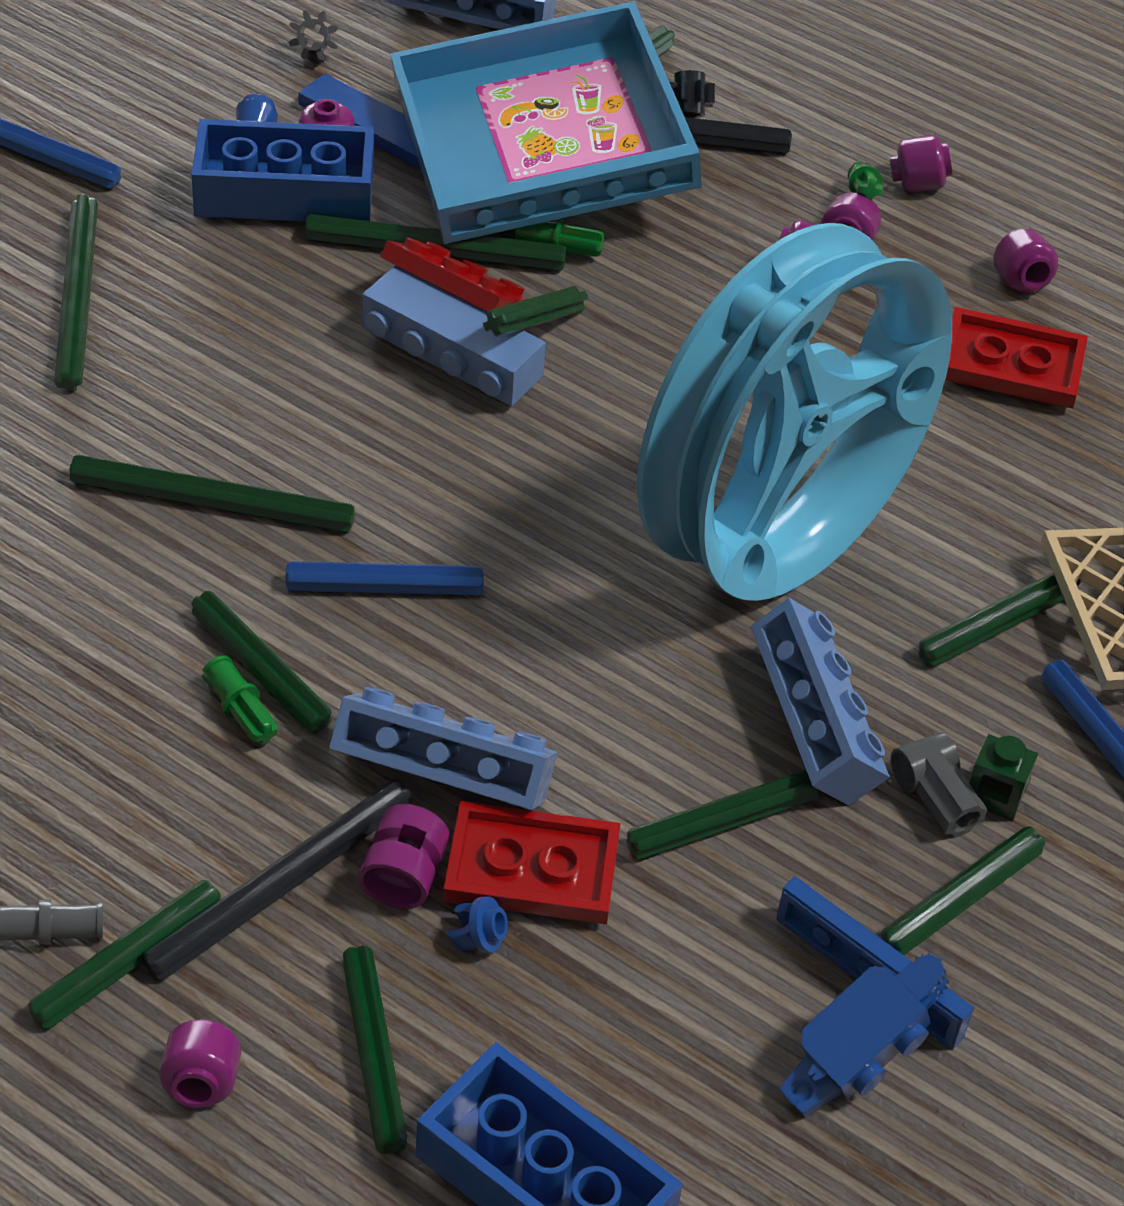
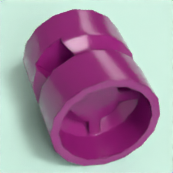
M397 804L388 807L381 817L373 837V845L368 849L358 873V882L363 891L372 899L393 908L413 909L421 906L428 896L435 878V868L440 864L449 841V830L445 822L436 814L415 805Z

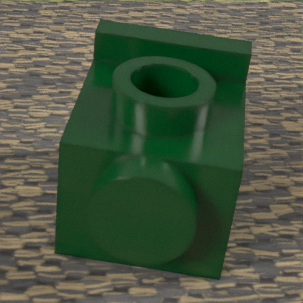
M988 734L975 762L969 782L986 806L988 812L1011 821L1014 820L1028 788L1038 756L1037 752L1027 749L1023 741L1017 737L1007 735L998 738ZM985 778L1012 787L1010 797L983 787Z

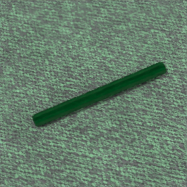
M83 193L77 195V200L71 204L54 383L57 388H65L67 392H75L77 386L83 383L98 214L97 200L95 198H88Z
M317 214L307 216L304 228L305 238L311 241L384 249L387 240L405 243L408 237L424 244L428 241L451 251L450 258L553 271H562L566 261V247L560 244L487 235L444 244L441 232L438 229Z
M80 454L73 457L69 468L70 480L76 484L345 533L351 531L355 519V507L350 503Z

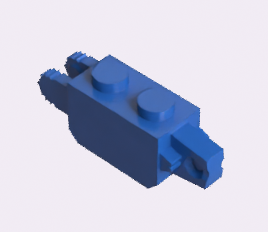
M929 952L927 955L921 954V957H916L915 962L911 961L896 976L887 967H869L802 1029L801 1046L806 1055L780 1087L784 1096L800 1114L806 1118L840 1094L847 1101L856 1092L861 1096L867 1094L881 1082L886 1075V1070L883 1067L899 1052L903 1056H907L923 1043L929 1034L926 1027L931 1024L927 1009L939 999L940 994L944 995L945 989H948L947 984L949 980L946 978L945 974L947 972L943 967L941 957L937 958L930 955Z

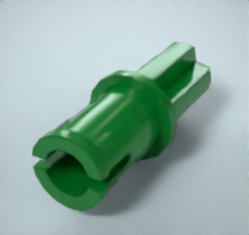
M862 161L853 163L849 167L847 178L851 192L864 194L871 201L876 196H882L883 178L875 167H872L868 162H865V165H863Z
M559 219L557 223L547 221L516 228L515 239L560 244L566 247L567 252L594 257L601 255L605 240L602 231L566 225L564 219Z
M217 656L210 660L202 670L204 672L202 678L220 698L223 713L227 717H234L251 741L256 742L258 745L269 743L270 739L278 733V724L260 702V691L254 684L247 683L228 656Z

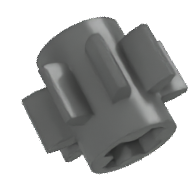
M304 10L303 17L305 21L300 25L293 22L289 24L297 31V38L290 40L289 45H301L304 47L301 53V58L304 60L309 57L310 52H316L317 57L324 61L325 55L323 50L327 46L332 49L338 48V45L330 40V34L336 32L339 28L337 25L327 27L323 24L327 15L324 11L319 14L318 19H311L308 11ZM316 24L320 25L319 32L324 36L323 42H314L311 47L307 46L308 38L303 35L305 29L313 30Z

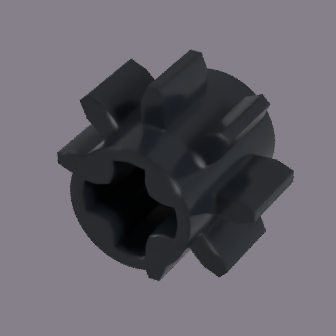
M684 70L674 73V82H670V85L684 117H704L705 107L711 108L713 103H715V83H705L706 74L704 72Z

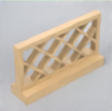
M1124 528L1046 530L1040 541L1102 690L1124 689V672H1113L1107 659L1111 653L1124 661V644L1120 642L1124 636V615L1104 604L1109 596L1124 604V587L1119 585L1124 578V559L1103 548L1105 545H1124ZM1061 547H1073L1087 556L1080 563L1063 553ZM1093 560H1096L1116 571L1117 574L1110 580L1089 568V565ZM1078 579L1101 590L1102 594L1096 600L1079 590L1076 585ZM1097 616L1119 630L1114 637H1111L1095 628L1091 621L1092 618Z

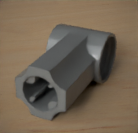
M940 732L893 749L890 761L898 784L908 793L915 791L918 793L945 834H952L954 838L964 835L984 820L987 808L960 771L961 764L957 748L947 734Z

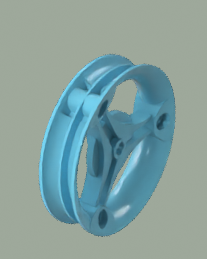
M839 223L817 224L798 230L762 251L740 270L714 298L683 342L663 380L647 422L639 455L637 500L643 526L654 544L673 558L686 562H700L705 566L710 578L718 587L733 597L753 601L780 596L801 586L818 575L843 554L874 520L902 480L925 437L938 405L946 379L952 344L951 305L947 291L938 276L917 261L907 258L885 257L870 237L853 227ZM862 285L872 286L876 295L877 308L869 321L857 354L848 357L843 351L824 342L810 345L809 340L828 316L838 296ZM753 393L751 413L743 435L742 451L725 494L714 512V495L719 468L734 427ZM832 444L829 451L827 452L823 460L820 462V464L817 466V468L814 470V472L811 474V476L805 481V483L799 488V490L785 503L788 496L796 487V485L801 480L803 475L812 466V464L822 455V453Z

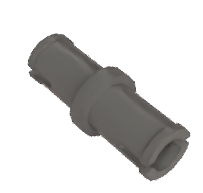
M51 899L39 900V905L0 906V940L39 939V945H51V939H103V903L51 905Z

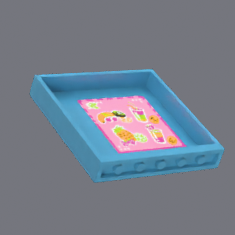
M635 1L390 53L396 90L444 244L702 187L700 152Z

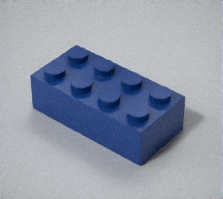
M199 119L191 174L194 216L306 222L308 215L317 214L370 221L374 176V127Z
M495 1042L417 1120L416 1157L478 1206H679L683 1186L681 1181L498 1042Z

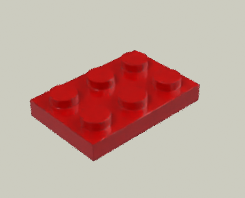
M408 237L405 243L387 240L380 256L486 311L528 299L522 296L525 288L503 278H500L498 281L486 276L488 270L468 260L460 262L450 258L451 251L427 241L424 244Z
M955 307L952 317L951 353L945 380L1073 409L1078 393L1088 336Z
M460 801L443 888V902L473 904L477 898L489 896L495 899L499 907L507 911L607 924L621 823Z

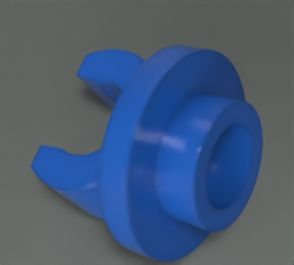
M489 896L479 897L473 904L463 903L455 907L454 913L462 924L466 925L461 929L448 930L447 936L455 947L462 951L471 950L476 947L481 953L496 952L507 935L508 920L505 911L499 907L495 899Z

